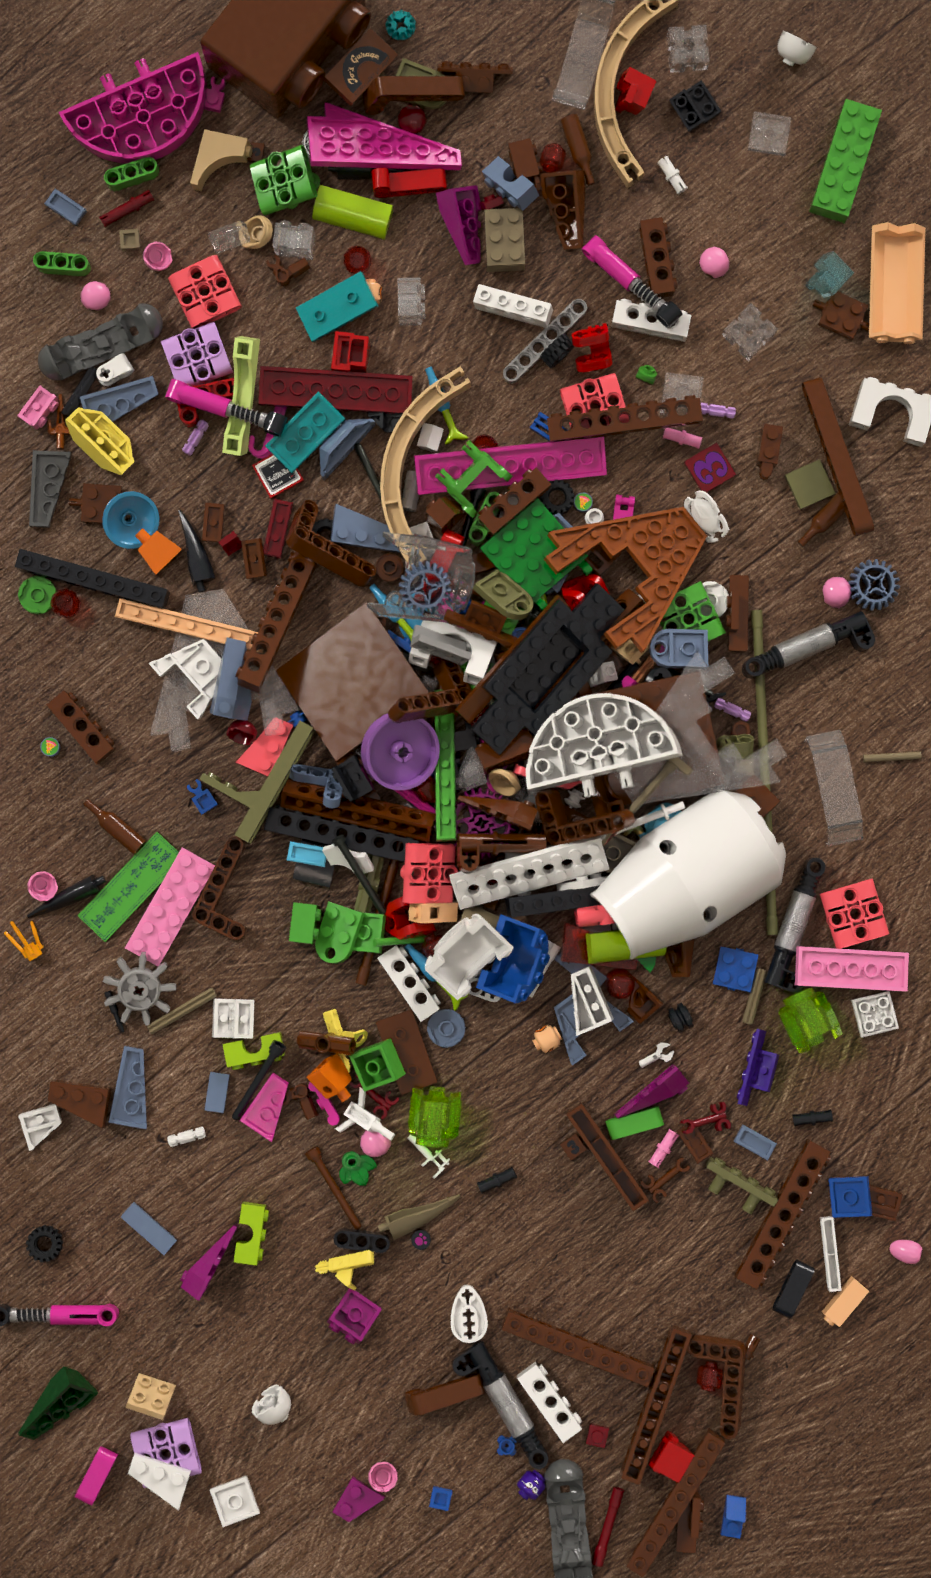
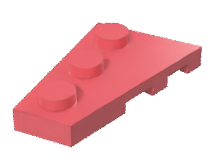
M275 718L236 763L268 776L289 739L293 725Z

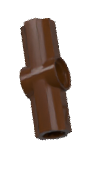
M302 1030L297 1037L299 1048L317 1050L320 1053L332 1052L353 1055L356 1049L355 1038L338 1036L334 1033L324 1034Z

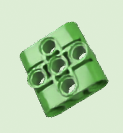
M303 145L281 153L273 152L269 157L250 164L259 207L264 216L286 208L294 209L299 203L317 197L308 154ZM281 159L280 165L277 166V162ZM303 171L302 176L298 178L299 173ZM286 177L285 182L281 184L282 179ZM269 183L268 188L264 190L265 185ZM290 195V199L286 202V197Z
M701 581L677 592L663 619L675 613L676 616L664 622L661 620L660 622L663 630L666 629V625L669 622L675 623L677 629L708 630V641L726 633ZM683 597L686 601L685 606H676L675 599ZM705 598L707 599V601H705V602H703V603H701V604H699V605H697V606H694V607L692 606L693 604H695V603H697V602H699V601H701V600H703V599H705ZM707 605L711 608L709 616L702 615V606ZM686 614H691L694 617V622L690 625L686 624L683 620ZM714 616L716 617V619H714V620H712V621H710V622H708V623H706V624H704V625L701 624L702 622H704V621H706V620H708V619H710V618H712V617H714Z

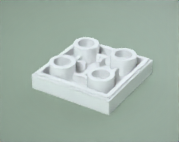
M890 991L851 1000L861 1038L899 1029Z

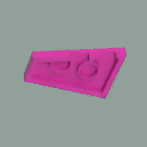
M272 1073L240 1121L272 1142L289 1083L275 1073Z

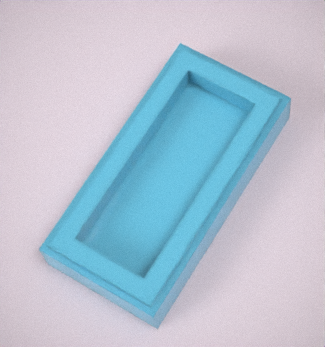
M290 841L287 861L325 867L327 858L322 851L323 847Z

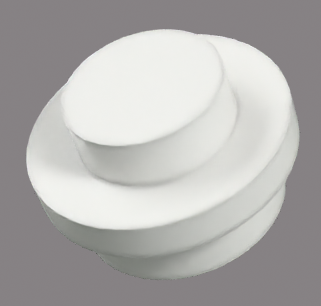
M596 508L590 509L585 515V522L587 524L604 521L602 511Z

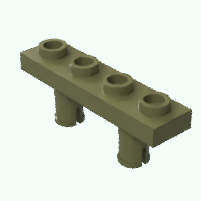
M709 1157L706 1162V1168L717 1174L709 1186L711 1192L718 1195L725 1182L730 1181L750 1193L742 1207L747 1213L752 1214L760 1200L767 1202L773 1207L776 1205L778 1198L773 1189L767 1186L765 1188L760 1186L759 1182L752 1177L746 1178L735 1167H727L726 1163L720 1158L715 1157L714 1159Z

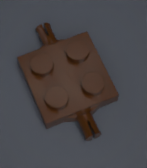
M836 290L832 292L830 299L826 303L815 298L812 306L822 310L821 319L818 323L819 326L849 340H853L860 328L869 332V323L864 321V314L868 308L867 304Z
M83 483L81 499L69 498V506H80L82 511L81 522L102 523L105 507L112 498L122 493V486Z

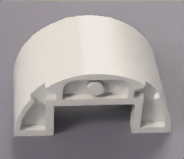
M473 914L472 919L467 917L462 919L439 940L433 948L435 950L433 957L429 956L426 961L425 971L458 1001L470 992L472 987L469 980L472 977L478 976L482 968L486 964L493 962L495 957L499 961L503 957H508L514 947L481 915Z

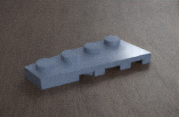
M150 376L81 396L80 400L83 409L101 411L113 422L158 396L159 393L154 377Z
M335 504L331 541L333 543L400 553L391 536L388 525ZM408 541L403 543L402 547L404 549H407Z
M124 1046L109 1123L147 1129L143 1049Z

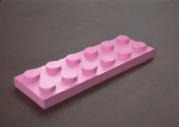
M182 847L125 949L138 956L142 952H146L147 961L159 966L208 881L215 865Z
M796 946L795 985L907 991L909 953Z

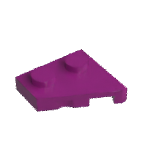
M352 1476L332 1512L350 1522L381 1502L385 1495Z

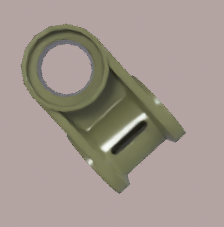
M723 735L716 741L719 756L724 760L750 759L753 757L754 737L752 735Z

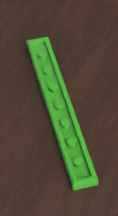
M455 713L435 716V732L440 745L439 759L435 767L437 841H457Z

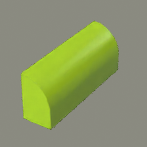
M320 185L313 208L312 219L385 240L393 214V205Z
M620 930L586 933L589 964L631 959L629 947ZM667 947L639 955L634 959L664 956Z

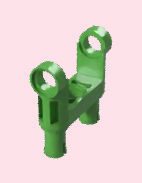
M469 440L466 444L471 450L465 445L462 447V450L473 459V463L458 479H454L442 468L439 472L445 478L439 473L436 474L435 478L447 488V493L474 518L478 512L474 509L473 504L461 494L486 466H489L500 478L503 477L507 482L513 476L486 451L481 452Z

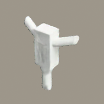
M360 1087L358 1104L351 1101L344 1113L349 1119L336 1127L335 1130L343 1132L357 1123L367 1131L372 1133L378 1132L392 1141L395 1134L382 1126L380 1118L365 1109L366 1091L364 1092L363 1088Z

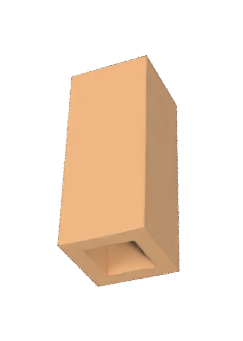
M458 902L410 903L409 921L417 923L457 922Z
M852 1276L841 1287L842 1291H838L822 1310V1313L825 1315L824 1320L831 1326L836 1324L840 1327L869 1292Z

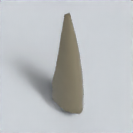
M458 1194L414 1208L401 1209L385 1216L386 1222L378 1225L379 1231L382 1233L390 1230L393 1239L396 1240L437 1217L456 1202L460 1195Z

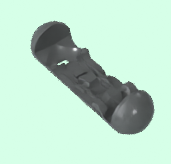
M140 303L133 311L124 314L120 313L113 320L101 324L95 330L84 331L74 336L68 335L51 346H48V344L44 345L38 354L39 369L51 380H64L76 373L156 339L162 331V316L152 305ZM136 326L139 334L132 336L130 328Z
M559 1459L551 1463L544 1474L549 1520L552 1528L553 1571L555 1578H593L591 1552L585 1525L583 1471L576 1462L569 1459ZM569 1485L570 1492L561 1493L560 1486Z

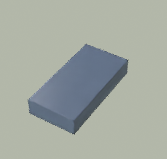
M54 189L44 203L45 206L75 226L78 225L87 212L85 208L57 189Z
M210 1072L205 1111L224 1113L230 1074Z
M743 1124L733 1140L735 1143L767 1161L777 1143Z

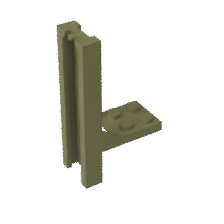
M299 721L260 791L237 792L238 788L227 781L225 784H222L220 782L221 778L211 772L208 775L202 774L199 780L250 808L235 836L252 844L267 818L269 807H273L289 779L292 766L298 763L315 733L313 727Z

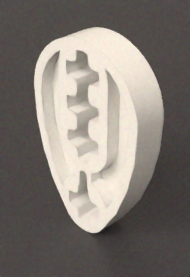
M463 1285L452 1305L451 1330L460 1341L473 1343L480 1340L487 1331V1314L484 1303L474 1287ZM465 1289H469L471 1293L473 1292V1295H470L469 1304L466 1303V1297L462 1296V1293H465ZM466 1309L474 1312L471 1315V1322H475L471 1326L472 1332H475L472 1338L464 1335V1332L468 1331L467 1325H464L467 1322V1316L463 1315Z

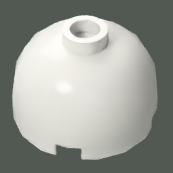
M785 31L782 32L778 41V52L784 58L783 62L790 66H793L794 63L800 65L806 63L811 59L817 48Z
M273 1385L261 1394L264 1397L260 1401L256 1399L252 1407L253 1415L263 1424L267 1425L284 1422L288 1418L291 1408V1399L288 1393L281 1386Z

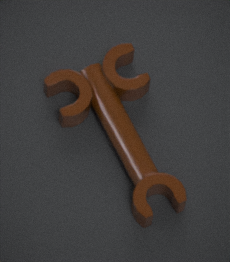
M683 1157L678 1158L676 1166L656 1182L651 1174H648V1177L651 1179L649 1184H644L642 1180L640 1181L641 1186L648 1189L652 1194V1199L655 1203L659 1202L656 1199L657 1193H662L664 1197L667 1196L665 1191L659 1188L679 1172H687L690 1169L689 1165L684 1168L680 1167V1163L684 1160Z

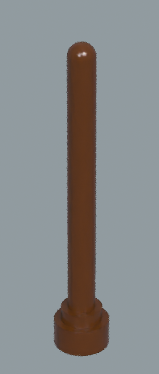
M315 1146L307 1151L305 1156L308 1161L311 1160L312 1163H315L351 1224L356 1230H359L361 1223L321 1160V1150L318 1146Z

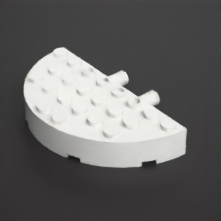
M616 694L586 695L563 705L538 730L531 744L528 764H526L527 790L534 792L581 781L584 798H590L597 795L593 782L594 777L619 772L622 789L634 787L630 771L632 768L683 755L672 729L662 717L646 705L627 696Z

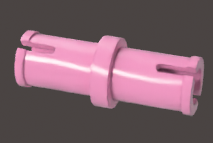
M665 428L663 439L679 442V445L686 444L698 449L703 437L686 433L687 431L685 430L678 431L672 428Z
M668 1129L661 1143L657 1144L658 1148L648 1162L659 1168L666 1155L670 1154V1149L679 1135Z

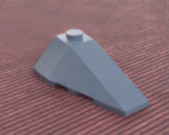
M226 637L210 713L213 715L237 720H248L252 703L251 691L237 685L238 678L235 677L239 666L243 667L245 663L243 661L247 651L245 641Z

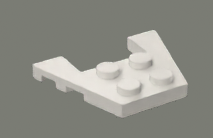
M205 639L149 663L160 677L177 665L196 686L201 694L186 707L198 720L201 719L213 699L221 664V657Z

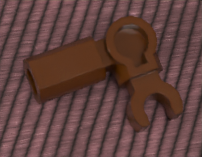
M277 255L274 256L276 259L275 264H270L268 260L266 261L268 268L273 270V275L280 286H287L291 278H296L311 269L304 257L288 266L287 270L284 266H281L280 258Z
M299 1083L290 1088V1091H286L287 1100L283 1102L282 1106L289 1104L292 1099H300L299 1103L306 1120L318 1116L313 1100L308 1096L309 1087L307 1084Z

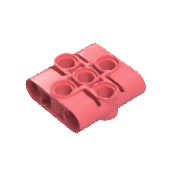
M218 255L203 259L168 277L192 329L215 322L238 311L242 307ZM200 272L202 275L199 279L192 278L193 274ZM225 281L227 285L224 288L217 287L218 283ZM203 289L210 290L207 296L200 295ZM186 297L193 298L189 304L183 303V300ZM211 306L218 307L214 313L208 312V309Z
M615 373L595 379H586L582 383L560 389L567 415H570L573 409H580L582 413H588L589 409H591L590 405L593 403L600 406V411L608 410V407L613 406L608 402L610 398L617 399L618 404L614 406H619V408L626 407ZM590 385L594 387V392H586L585 386ZM626 414L619 417L622 423L630 421L629 416ZM603 417L600 420L605 423V426L611 423L608 417ZM588 419L581 422L583 428H589L592 425V422L590 420L588 422Z
M406 843L405 864L400 871V875L404 879L402 902H453V887L449 875L458 872L455 867L456 846L454 844Z
M873 878L820 894L826 914V922L830 927L836 949L889 934L883 914V905L879 901ZM847 890L853 893V899L850 901L845 899V892ZM870 897H875V899L868 900V901H865V902H861V900H864V899H867V898H870ZM871 903L877 906V911L874 914L869 912V905ZM842 906L841 909L828 912L830 909ZM852 909L858 910L859 916L857 919L851 918L850 912ZM834 914H838L841 919L837 925L832 922ZM881 916V918L867 922L868 919ZM844 926H848V928L841 929V930H838V931H835V932H834V929L841 928V927H844ZM859 927L864 929V936L861 938L856 935V929Z
M602 905L574 909L575 922L578 927L615 923Z

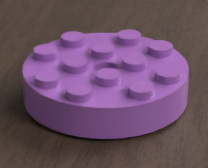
M388 714L381 716L372 723L366 731L361 745V758L367 773L379 784L392 790H408L422 784L434 771L440 753L437 734L427 721L417 719L396 723L389 718ZM403 748V752L398 755L396 752Z

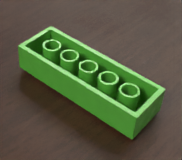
M849 99L845 100L809 212L842 223L846 222L882 110Z

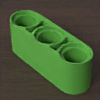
M146 157L107 170L104 174V180L110 190L119 191L157 178L159 167L155 159ZM149 165L154 166L152 171H146L145 169ZM131 171L136 172V175L133 177L127 176ZM112 177H118L115 183H110L109 181Z
M41 251L36 253L33 258V263L38 271L44 274L86 276L91 270V265L87 258L81 254ZM43 259H47V260H48L47 263H46V265H44V266H40V265H39V262H40L41 260H43ZM60 261H66L64 267H58ZM85 262V266L82 269L77 268L78 263Z
M489 493L486 496L479 512L485 506H488L489 508L491 506L489 504V500L491 498H496L499 495V493ZM500 509L493 512L495 517H497ZM477 514L469 531V541L475 546L483 544L489 534L478 521L479 514ZM478 531L482 533L483 537L480 540H475L472 534Z
M659 1106L605 1121L610 1140L664 1125Z

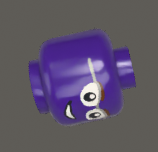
M535 1470L526 1471L517 1482V1487L520 1489L518 1494L525 1500H528V1498L536 1500L546 1487L544 1477Z

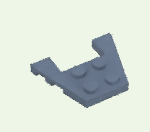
M571 994L554 1006V1010L570 1063L574 1065L587 1055L575 1040L578 1036H576L573 994ZM607 1001L614 1018L612 1022L619 1032L634 1022Z

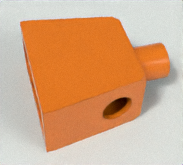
M142 528L135 535L143 544L138 551L155 575L182 550L158 531L150 536Z
M338 1053L325 1058L307 1076V1079L326 1099L337 1095L340 1101L344 1102L351 1097L346 1086L351 1082L352 1077Z

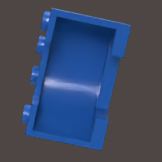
M500 914L495 930L503 935L514 948L508 957H503L500 961L495 957L491 970L482 969L476 988L513 1003H520L526 1001L537 984H540L543 980V971L550 959L548 954V936L542 929Z

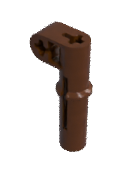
M497 831L493 833H458L457 866L463 873H470L479 866V853H492L493 855L498 853H531L546 849V835L498 834ZM483 842H524V844H483ZM462 853H474V856L468 858V856H462ZM467 858L470 862H472V864L469 867L468 864L464 863V861L467 860Z

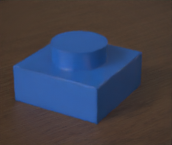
M433 1486L429 1507L448 1511L452 1490Z

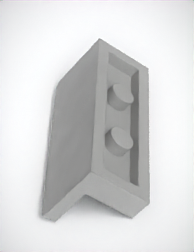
M419 625L414 626L410 647L459 665H463L471 659V652L466 651L467 644L465 642Z

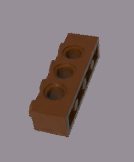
M662 217L641 220L639 222V232L650 291L653 290V293L657 294L658 298L673 296L677 289V280L672 276L674 263L673 259L670 260L669 253H671L670 241H666V234H668L667 223H663ZM656 236L660 239V242L654 243L650 238ZM661 255L663 260L660 262L656 261L654 256ZM663 273L667 278L660 280L657 274Z
M537 467L533 470L528 469L522 475L523 479L518 483L516 481L507 488L509 490L504 495L502 493L493 500V505L489 508L485 506L478 513L480 515L478 521L492 537L551 488V483ZM529 484L533 487V491L526 493L522 487ZM516 497L519 502L516 505H510L508 499ZM500 509L504 512V516L497 518L493 512Z
M63 690L46 705L96 764H100L116 750L113 747L115 743L108 735L105 737L100 732L102 727L97 721L92 722L89 719L90 713L84 706L81 708L78 706L76 696L71 691L68 693ZM74 707L75 713L68 717L66 715L67 708ZM86 721L87 728L84 731H79V723ZM98 736L99 743L92 746L90 743L91 738Z

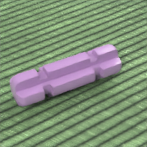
M701 403L702 414L706 415V413H709L708 415L726 416V418L732 419L735 417L736 408L734 407L725 408V406L710 404L709 406L707 403Z
M199 420L196 425L197 428L193 430L187 440L188 443L182 449L187 455L191 456L193 454L194 447H197L204 435L203 432H206L209 427L208 423L204 420Z
M721 698L716 700L715 708L723 709V712L734 717H740L745 722L749 720L751 712L742 710L741 707L730 702L726 703V700Z

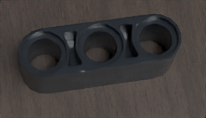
M341 1228L334 1235V1243L339 1248L384 1253L389 1249L390 1238L384 1233ZM344 1233L347 1235L348 1241L341 1243L338 1241L337 1236ZM359 1236H365L367 1238V1243L365 1245H359L357 1243V1238ZM383 1238L386 1240L387 1245L380 1248L376 1245V1240Z
M796 1259L779 1291L772 1310L791 1319L813 1276L815 1268Z

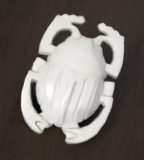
M696 491L695 499L687 497L684 502V508L701 529L711 535H707L705 541L707 543L718 541V538H713L715 532H723L721 537H725L730 529L722 514L718 516L720 511L713 498L704 491Z

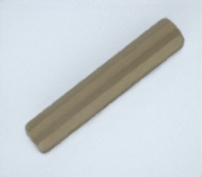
M756 969L743 1016V1023L749 1025L753 1024L767 971L764 969Z

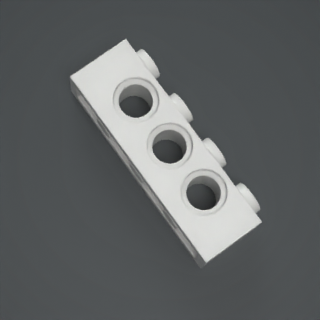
M478 284L473 300L475 309L548 328L553 312L550 303Z
M621 299V301L617 300L611 327L685 342L691 315L681 310L683 315L675 322V325L666 328L656 318V313L652 310V307H648V304H634L631 300ZM635 312L638 317L631 319L628 313ZM654 316L657 321L650 323L647 317Z
M395 945L377 959L420 1022H422L440 1009L438 1005L441 1002L435 994L431 996L427 990L430 986L424 978L420 980L416 974L419 970L415 964L407 961L405 957L408 954L402 946L398 947ZM396 961L404 962L405 969L402 972L394 969ZM407 977L415 978L416 985L409 988L405 985ZM418 993H424L427 996L425 1003L420 1004L416 1001Z
M535 1361L517 1375V1379L564 1443L582 1430L580 1424L582 1420L576 1412H571L569 1409L571 1404L565 1396L561 1398L557 1392L560 1389L554 1380L550 1382L546 1377L548 1372L542 1364L538 1365ZM536 1381H543L545 1386L542 1389H536L534 1387ZM548 1397L556 1398V1403L553 1405H548L545 1401ZM566 1413L568 1417L565 1421H559L557 1419L558 1414Z

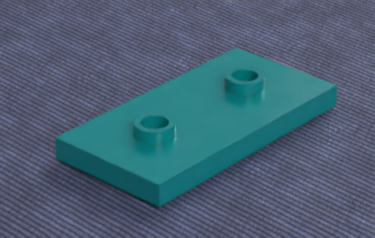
M360 271L296 307V310L311 341L315 342L378 307V304L363 272Z
M318 391L285 425L281 437L274 436L265 447L293 473L346 418Z

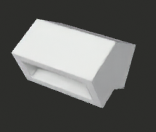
M424 423L417 446L424 450L437 452L444 429Z

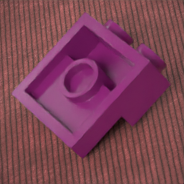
M349 1288L327 1320V1323L330 1324L328 1327L336 1333L340 1331L345 1334V1339L351 1344H355V1342L359 1344L382 1308L357 1291Z

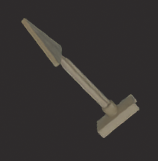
M679 757L667 759L663 769L633 802L629 810L635 813L664 779L676 769L688 777L692 774L693 769ZM617 832L607 834L602 841V845L604 846Z

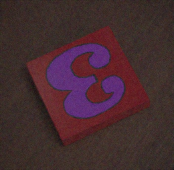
M717 442L684 461V465L700 491L706 493L736 476Z

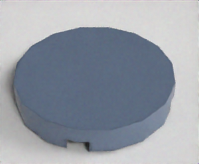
M442 1009L431 1016L428 1021L427 1031L433 1043L448 1048L455 1046L462 1040L466 1027L459 1013L450 1009Z

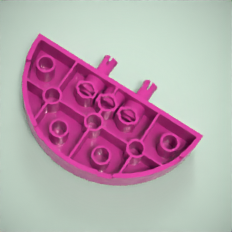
M198 52L152 72L149 70L146 59H140L143 67H141L139 61H136L134 64L141 77L118 87L115 86L112 75L105 74L108 82L104 75L100 77V81L106 92L60 111L59 114L67 129L78 143L94 155L105 160L127 164L146 157H152L155 160L162 158L176 150L189 138L202 117L206 101L207 84L204 67Z

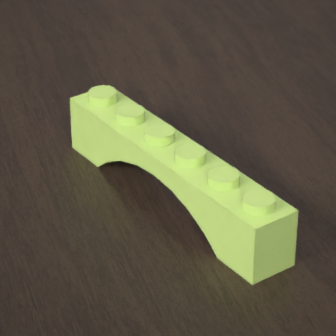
M240 336L235 337L234 391L232 402L235 405L238 404L240 407L244 406V408L248 407L251 410L253 408L260 339ZM229 417L224 433L222 453L238 456L247 454L251 425L249 421L245 422L244 420L240 421L239 418Z

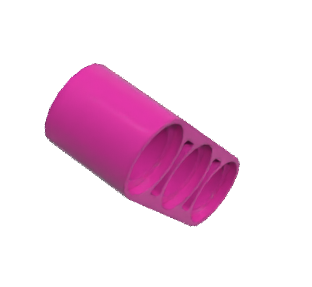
M100 1446L75 1498L91 1506L93 1505L118 1456L117 1453Z

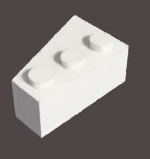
M588 966L572 973L576 1036L609 1023L614 1018L592 967Z

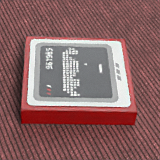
M273 454L252 465L270 499L304 481L298 469L291 473Z

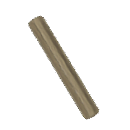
M213 988L206 990L150 1023V1025H147L151 1034L156 1033L217 996Z

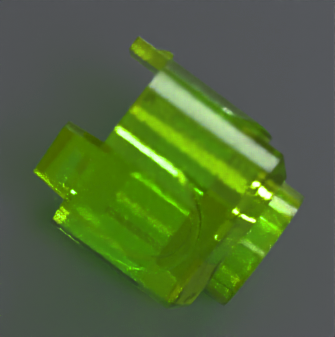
M810 987L782 1000L784 1006L780 1008L778 1014L792 1045L796 1046L799 1054L810 1050V1047L824 1042L822 1034L831 1030L834 1038L843 1035L830 1002L827 1001L823 992H815L813 987Z
M430 1086L429 1095H423L422 1089L413 1088L410 1100L408 1132L416 1137L417 1145L448 1147L449 1140L455 1139L458 1136L462 1103L461 1092H450V1096L445 1097V1087Z

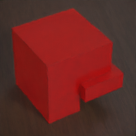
M629 67L621 74L616 85V89L622 92L615 105V111L621 113L623 110H626L634 115L640 113L645 109L657 80Z
M335 331L331 370L367 373L370 347L369 337Z
M667 1430L648 1465L658 1474L661 1473L679 1483L694 1458V1454L686 1445L679 1442L674 1433Z

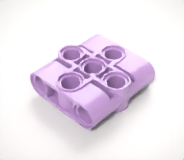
M215 322L195 329H186L181 334L161 341L174 379L182 381L189 386L210 383L212 380L233 373ZM200 331L204 343H201L197 332ZM188 336L195 337L192 343L186 342ZM180 338L182 340L185 350H182V347L179 342ZM213 347L220 348L216 354L210 353V350ZM200 353L202 356L199 360L195 361L192 359L194 354ZM177 360L184 361L181 367L174 366ZM209 364H212L216 375L212 374ZM191 370H193L197 382H194ZM207 371L208 375L205 378H200L199 373Z
M189 1418L166 1424L160 1423L157 1426L131 1433L134 1454H149L154 1459L191 1470L190 1476L202 1473ZM157 1430H164L166 1437L160 1438L157 1435ZM187 1444L190 1447V1451L183 1452L180 1445ZM168 1449L171 1452V1456L164 1457L161 1450Z

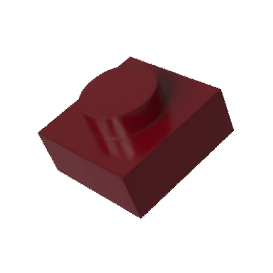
M495 194L485 196L484 201L480 202L482 210L504 204L502 197L495 196Z
M234 531L219 541L228 557L242 547L241 540Z
M589 1423L585 1443L605 1448L609 1427Z

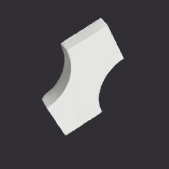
M332 844L323 847L322 851L330 865H342L352 870L338 846ZM350 850L363 873L374 870V865L366 852Z

